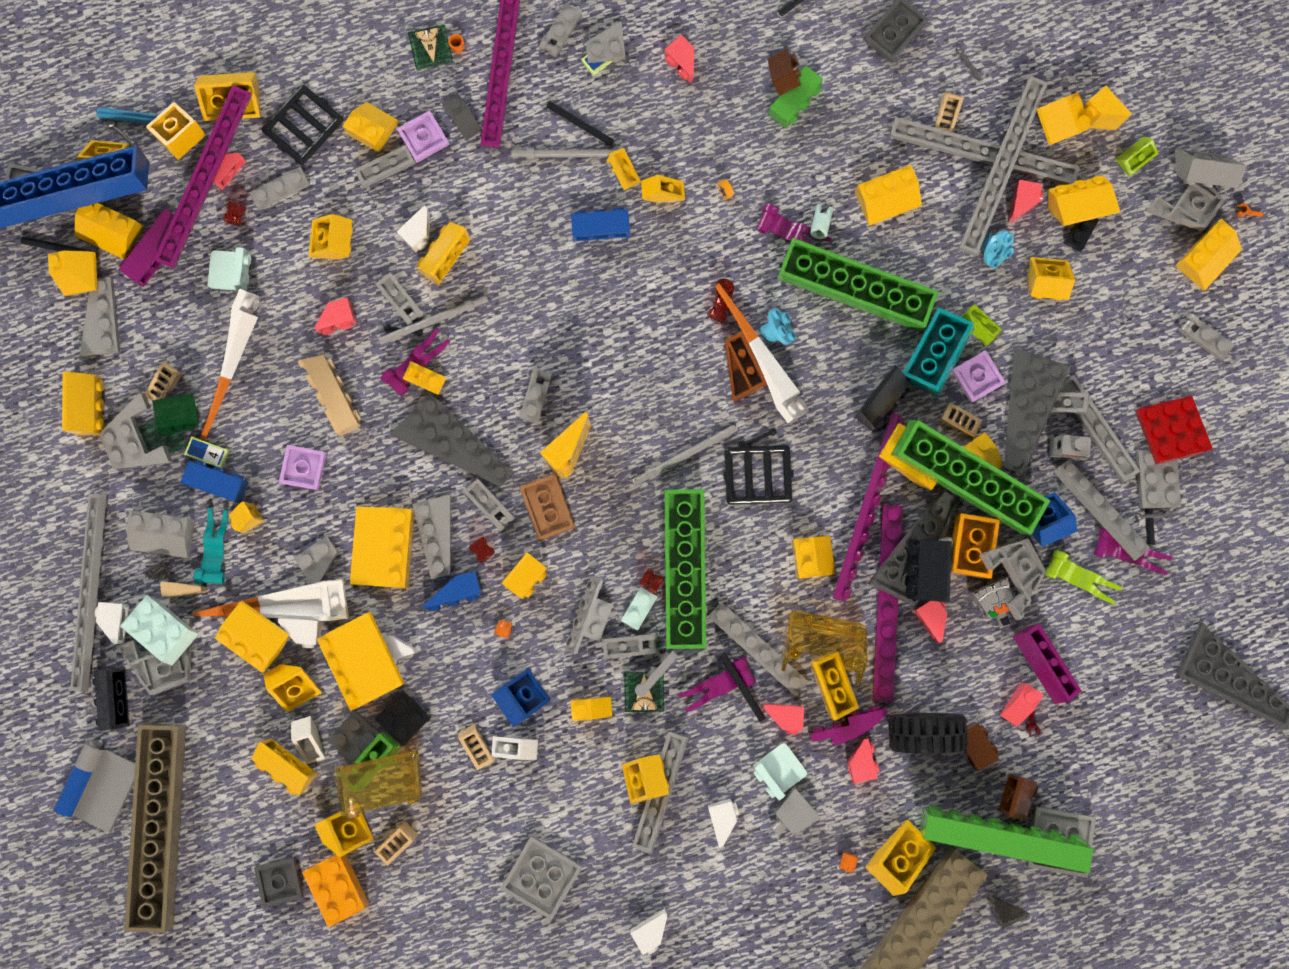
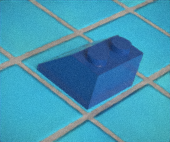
M1055 492L1045 496L1050 502L1032 533V536L1041 547L1077 532L1076 515Z
M529 668L491 694L513 727L551 701Z

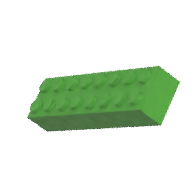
M792 238L777 278L783 282L919 332L926 328L939 292Z
M919 420L909 421L891 453V456L1021 534L1031 535L1050 502L1049 499Z
M704 489L665 490L666 649H706Z
M930 805L929 808L924 807L920 832L925 840L1085 873L1090 872L1094 849L1080 835L1071 834L1069 837L1057 830L1045 832L1037 826L1025 828L1017 822L1006 824L997 818L981 819L982 816L970 813L969 816L961 815V811L950 809L949 812L942 811L941 807Z

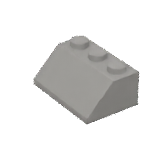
M1177 148L1175 150L1177 176L1184 180L1183 183L1188 185L1201 183L1202 186L1212 188L1213 185H1218L1219 188L1230 190L1231 187L1239 188L1247 165L1228 155Z
M129 510L126 526L129 548L133 551L189 558L195 520Z

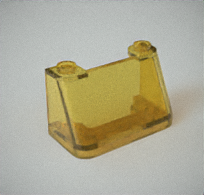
M408 749L402 751V753H394L393 755L351 763L350 765L333 767L341 815L347 816V819L359 817V813L406 801L407 804L417 803L419 798L422 797L417 749Z

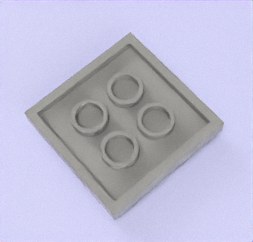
M1034 806L1032 826L1040 827L1045 832L1057 830L1069 837L1071 834L1080 835L1092 847L1096 817ZM1026 861V866L1030 868L1088 878V873Z
M531 835L500 890L552 920L583 866Z

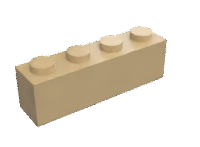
M320 355L297 361L301 368L303 367L307 370L309 375L306 378L309 384L314 389H317L316 397L320 404L326 407L324 412L336 434L342 436L360 427L359 420H361V416L357 409L353 410L351 406L353 400L348 392H344L342 388L344 382L340 375L336 376L334 372L336 366L333 360Z

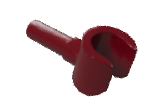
M1033 711L1029 715L1030 720L1026 726V731L1031 736L1032 728H1036L1035 733L1039 736L1041 730L1036 725Z

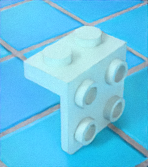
M236 247V252L212 251L208 287L211 289L236 291L242 289L247 291L249 266L251 264L250 253L241 247Z
M781 743L753 765L756 769L753 772L760 782L765 781L768 785L765 789L772 799L776 796L778 800H781L785 797L784 792L807 775V771L785 743Z

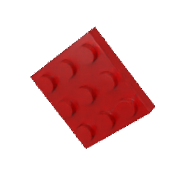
M1193 396L1138 408L1135 411L1156 465L1209 452L1213 449Z

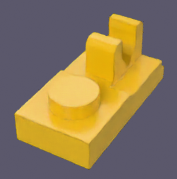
M624 148L609 154L606 161L611 163L613 167L611 171L613 173L616 172L615 174L623 190L641 183Z
M410 361L403 379L439 395L446 377Z

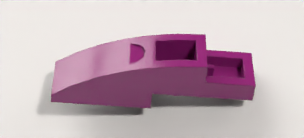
M880 705L868 707L869 711L861 712V709H858L845 716L847 724L841 721L833 723L832 727L826 729L824 726L812 728L813 732H808L810 741L815 742L830 738L832 745L850 741L874 727L887 714V709L881 708Z

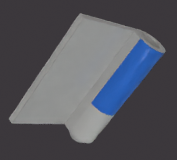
M96 740L85 742L53 810L66 817L75 816L101 830L111 833L134 784L135 762L102 747V743Z

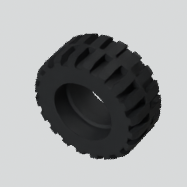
M902 713L891 715L888 719L889 747L892 751L914 754L962 752L968 747L967 719L962 714Z

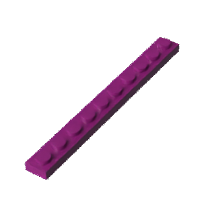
M500 0L480 143L483 147L500 148L521 0Z
M234 85L232 86L154 258L155 262L175 269L251 100L252 94Z
M891 413L878 456L898 423L904 425V419L897 413ZM877 457L832 597L844 603L851 595V583L857 576L856 568L858 561L862 560V549L864 543L869 538L868 530L870 524H873L875 520L874 511L881 501L880 492L887 482V470L891 468V465L880 457Z
M882 505L879 568L901 541L903 506ZM879 589L877 596L872 701L893 702L898 599Z

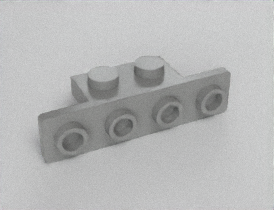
M591 576L587 582L584 598L579 604V612L573 621L571 634L566 640L565 650L573 654L578 653L583 636L600 641L613 604L597 599L603 580Z

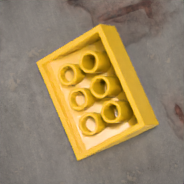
M586 412L540 452L545 462L561 479L563 477L568 478L575 471L574 467L577 464L590 431L591 423Z
M356 507L350 585L409 588L414 510Z
M371 611L317 639L350 711L368 704L405 684Z

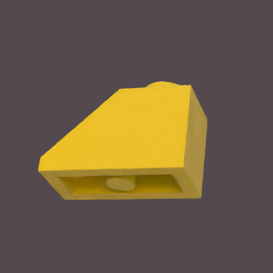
M658 174L641 181L643 200L651 202L685 200L684 181Z
M244 501L229 514L232 520L230 521L232 528L241 533L249 531L264 521L256 506Z
M611 697L572 699V721L612 717Z

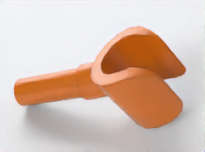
M1241 203L1237 207L1244 210V212L1236 213L1238 217H1244L1245 215L1263 216V212L1253 211L1245 203Z

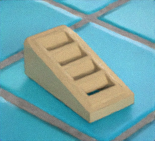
M948 92L943 94L934 128L949 132L954 131L964 97ZM947 101L956 103V106L948 105L946 103ZM945 108L954 110V113L945 112L944 110ZM942 116L951 117L952 121L942 119ZM940 122L950 125V128L940 126Z
M162 362L145 392L146 397L151 400L167 398L183 374L169 364ZM167 371L172 374L171 377L165 375ZM162 378L166 379V380L168 381V383L165 384L164 382L161 381V379H162ZM159 384L164 387V390L162 391L156 386ZM154 390L161 394L159 398L152 394Z
M949 402L946 404L939 422L974 438L982 420ZM951 411H953V412H955V413H954L952 419L950 420V419H949V416H950ZM959 414L961 415V418L959 422L956 423L955 420ZM966 417L968 420L965 427L961 425ZM971 421H974L975 424L972 430H968Z
M166 581L160 582L161 596L165 598L205 593L207 591V587Z
M476 724L458 733L459 741L477 770L495 761L494 757H491L492 753ZM478 740L479 743L470 747L469 744ZM482 747L483 750L476 754L473 753L475 750ZM484 754L487 755L486 758L482 759L479 762L477 761V758L483 756Z
M404 821L374 853L388 866L418 837V834ZM395 836H397V837L404 843L403 846H402V844L395 838ZM389 842H391L398 850L396 851V850L389 844ZM384 847L392 854L391 857L383 850Z

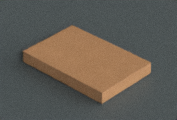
M556 473L519 486L538 541L575 529Z

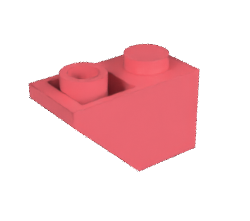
M680 35L665 49L664 59L670 67L674 66L678 70L677 72L683 80L687 79L691 83L694 75V47Z
M346 297L329 302L315 325L316 331L319 334L329 335L334 333L336 329L341 328L345 330L353 327L352 325L356 324L357 321L351 301Z
M866 737L860 739L847 760L850 778L854 784L878 778V763L876 760L873 761L872 753L875 752L872 741H869Z

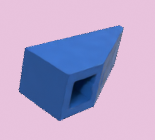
M473 571L455 576L422 606L423 609H429V612L441 609L440 605L448 604V607L460 604L459 600L467 599V602L478 600V595L483 594L478 572Z

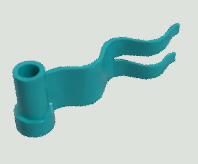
M208 507L207 526L203 535L204 554L201 569H195L194 584H224L225 573L221 572V566L224 557L223 538L227 529L228 509L223 510L220 527L215 537L212 538L214 518L212 508Z

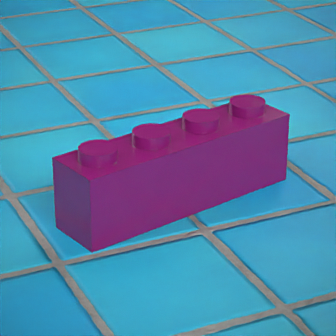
M166 208L157 215L154 224L147 228L144 237L133 246L132 252L121 262V266L118 269L142 287L146 285L161 265L155 262L154 258L174 216Z
M1040 623L1026 626L1012 636L1054 704L1069 702L1082 692Z

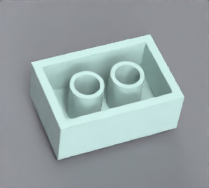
M149 595L145 596L120 626L161 662L173 665L198 635L197 632L159 600Z

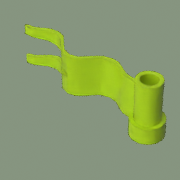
M1054 549L1051 555L1053 558L1045 573L1046 576L1054 580L1056 577H1059L1112 605L1115 604L1116 601L1103 594L1093 585V582L1119 591L1123 587L1068 560L1069 555Z

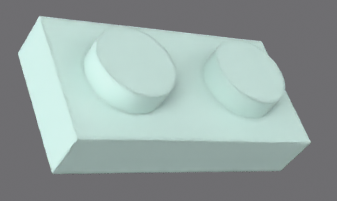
M640 587L621 621L638 631L657 596Z

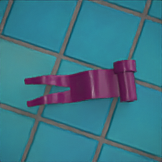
M768 203L764 205L762 217L756 228L757 231L766 234L769 230L785 240L792 241V238L808 244L811 243L802 233L820 241L831 242L832 240L830 237L824 239L814 238L810 234L811 228L809 226L786 219L778 214L779 209L776 206Z
M436 328L423 343L411 352L401 365L395 370L389 368L380 379L385 384H389L400 396H403L409 390L407 385L410 382L404 380L403 376L410 361L425 367L451 341L447 339L436 349L422 355L440 331Z
M1100 528L1098 533L1099 539L1093 555L1102 558L1109 555L1167 575L1168 571L1151 564L1143 556L1171 561L1172 556L1149 548L1141 557L1134 561L1106 529Z
M746 656L732 662L747 687L756 682L748 667L749 662ZM726 670L678 694V697L691 696L709 689L698 701L685 709L686 712L701 707L717 696L737 688V685Z

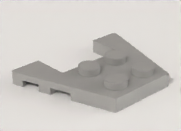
M1195 183V185L1187 186L1174 206L1157 196L1146 212L1203 231L1224 200L1214 187L1209 188L1202 186L1201 183Z
M139 393L99 433L113 469L169 464L173 462L167 446H161L148 452L135 417L151 409L145 393Z
M1028 538L980 554L987 570L994 569L1002 562L1019 592L1007 605L1015 620L1023 618L1025 607L1029 606L1032 601L1030 597L1033 591H1037L1046 573Z
M188 618L186 620H183L189 627L192 628L191 619ZM135 640L116 646L119 653L126 659V663L136 673V677L149 695L159 694L190 681L192 643L173 665L161 662L153 654L141 658Z

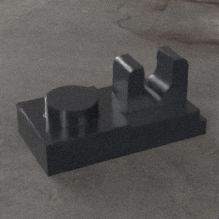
M1095 218L1075 223L1064 244L1081 252L1099 219Z

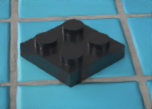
M402 690L375 720L403 747L428 722L431 716Z

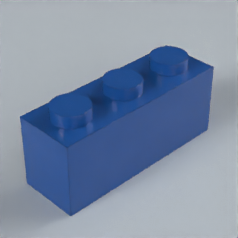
M614 208L613 211L597 209L590 213L576 211L575 214H571L573 242L630 237L629 213L624 208Z
M197 459L195 463L188 461L180 483L236 503L242 502L249 483L243 480L244 476L234 472L232 476L225 474L226 470L214 466V469L208 468V463Z

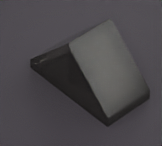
M989 894L986 895L996 923L1002 929L1029 917L1030 913L1025 909Z

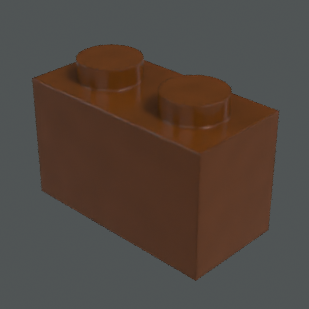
M788 48L767 59L772 83L780 96L801 85L799 77L802 74L797 66L799 61L795 54L790 53Z
M974 722L967 726L968 747L964 753L972 767L980 771L999 760L996 746L992 742L990 743L986 737L988 732L985 727Z

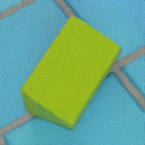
M1142 137L1115 158V160L1126 174L1131 176L1159 153L1152 138Z
M975 304L962 316V318L974 323L972 334L985 346L989 345L1002 331Z

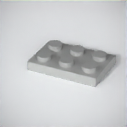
M1150 450L1135 451L1136 465L1140 470L1137 473L1140 509L1181 507L1178 459L1156 465Z

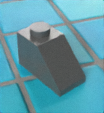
M458 93L442 102L444 111L466 141L482 131L470 109Z

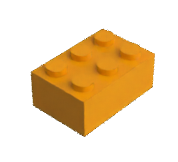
M963 513L955 515L952 535L954 548L951 557V573L982 579L992 578L993 569L987 570L980 554L996 548L1000 520Z
M334 854L302 872L328 928L364 910L370 904L347 855L339 857L337 854Z

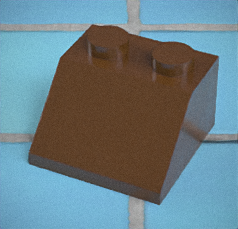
M1009 773L998 811L1008 817L1026 821L1032 812V799L1037 795V782Z

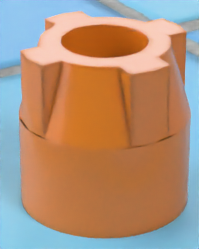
M459 34L450 36L449 46L452 51L459 55L465 49L463 37Z
M499 619L494 635L509 639L512 623Z
M843 852L839 868L854 873L859 857Z

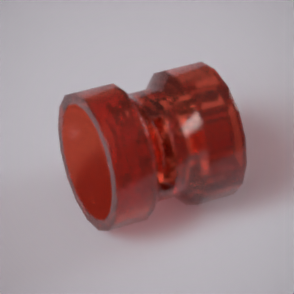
M228 201L226 206L227 213H224L222 220L232 225L241 226L243 221L242 215L245 214L247 207L237 202Z
M728 279L719 280L716 285L719 283L731 299L734 292L733 283ZM715 287L714 295L716 299L725 302Z
M715 297L713 307L709 309L707 316L717 322L724 323L726 313L730 309L722 298Z
M484 536L468 547L472 553L476 554V559L479 563L484 562L495 553V550L488 546Z
M648 568L639 585L649 588L650 592L656 594L665 578L654 574V571Z

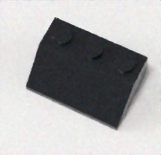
M896 365L887 373L854 417L871 431H874L876 428L880 429L886 422L884 417L887 413H893L898 406L896 401L899 397L903 399L909 392L907 387L910 382Z
M909 539L907 548L909 554L907 565L908 584L906 586L907 598L923 601L950 602L952 541Z
M125 667L94 670L92 682L96 692L94 704L97 706L95 722L98 726V731L130 726Z

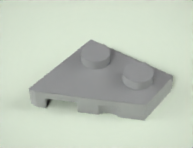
M622 22L614 24L586 42L588 63L626 60Z
M326 536L295 556L294 559L310 584L322 580L339 552L330 538Z

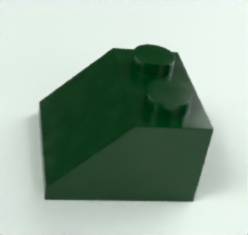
M193 394L152 400L158 434L170 435L177 430L192 431L195 427H199Z

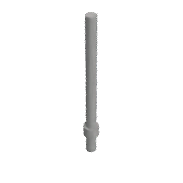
M527 148L526 150H511V156L527 157V159H535V157H609V154L616 150H535L534 148Z
M486 295L474 300L468 299L463 301L464 304L381 336L378 340L381 345L462 312L475 310V307L487 303L488 299Z
M731 425L656 467L644 470L643 474L632 479L633 484L637 486L648 479L656 478V475L737 432L736 427Z

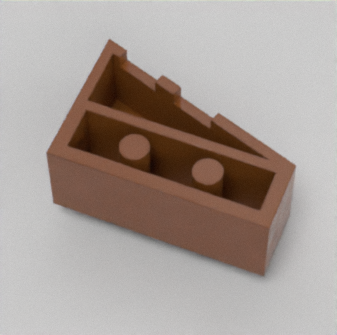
M741 331L725 339L732 401L735 403L768 387L743 332Z

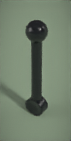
M385 324L383 326V329L385 331H396L401 329L399 327L390 326L389 324ZM420 329L412 333L422 336L423 330Z
M772 428L769 432L750 440H742L739 442V447H744L770 435L775 436L777 431Z

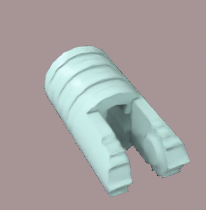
M817 204L810 231L814 238L824 239L827 237L833 207L829 206L827 213L824 214L821 213L822 205Z

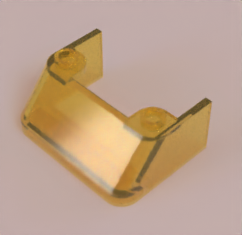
M792 611L788 618L782 649L781 671H785L788 659H799L802 651L823 656L839 652L845 670L856 673V686L860 687L868 663L866 627L858 622L804 611Z

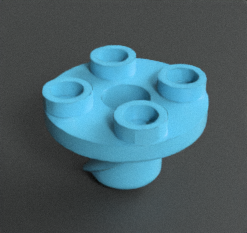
M1002 230L995 235L992 232L986 233L980 248L982 253H984V263L995 269L1006 258L1008 259L1012 256L1014 251L1012 248L1014 234L1007 230Z
M778 308L771 309L768 312V323L760 328L763 339L766 342L780 341L785 345L792 343L797 337L791 328L789 314L787 312L783 313Z

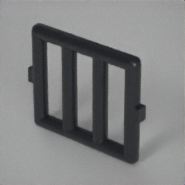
M301 85L261 128V131L277 145L276 147L281 152H286L297 163L304 165L341 125L344 119L328 105L329 103L326 99L317 96L306 85ZM303 94L334 119L327 128L297 103ZM290 108L295 110L321 133L315 141H312L284 117ZM278 121L309 147L302 155L297 153L271 130Z
M788 445L725 448V472H723V479L726 480L727 504L792 502V478L794 477V472L791 470L790 447ZM771 453H783L784 495L773 496ZM744 454L746 497H734L732 455ZM752 454H763L765 496H753Z

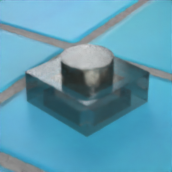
M161 561L145 573L149 579L161 580L168 575V571L172 567L169 562Z

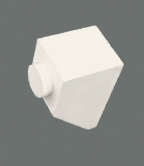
M425 205L397 231L398 235L415 253L418 250H423L429 241L430 212Z
M98 602V606L95 609L96 623L113 644H124L126 631L120 626L128 618L129 604Z
M278 618V623L290 634L295 643L302 644V648H314V645L319 644L317 639L321 637L322 621Z
M386 632L381 633L393 659L417 653L416 648L394 635L387 636Z
M311 716L292 721L291 740L304 762L309 764L325 759L318 729Z
M493 736L491 757L537 760L538 740Z
M731 799L708 805L719 847L724 846L737 822L736 815H739L736 803L732 804Z
M665 908L631 929V935L643 955L646 953L652 954L659 949L658 946L661 944L667 920Z

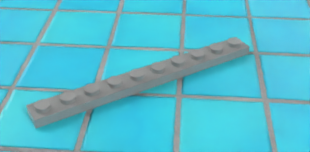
M1033 76L1028 78L958 248L959 250L973 256L978 255L1037 111L1036 109L1048 84L1047 82Z
M897 117L894 119L889 137L993 165L1001 146ZM1020 151L1012 171L1068 185L1077 180L1080 167Z
M89 494L71 691L88 692L91 683L90 668L93 662L92 647L94 645L93 636L96 625L95 609L98 605L99 572L102 565L101 550L104 544L103 529L105 527V509L107 508L106 494Z

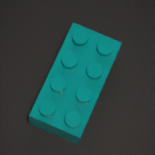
M938 307L903 372L910 385L939 397L974 331V323Z

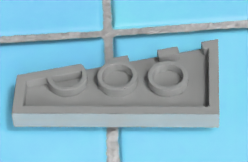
M112 277L97 278L98 290L89 292L79 356L81 358L121 353Z
M451 494L412 504L431 580L451 575Z

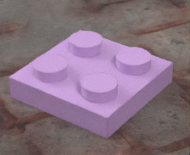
M430 110L397 128L416 163L450 145Z
M986 350L952 370L953 375L971 403L1006 383Z
M287 445L279 483L319 491L327 453Z

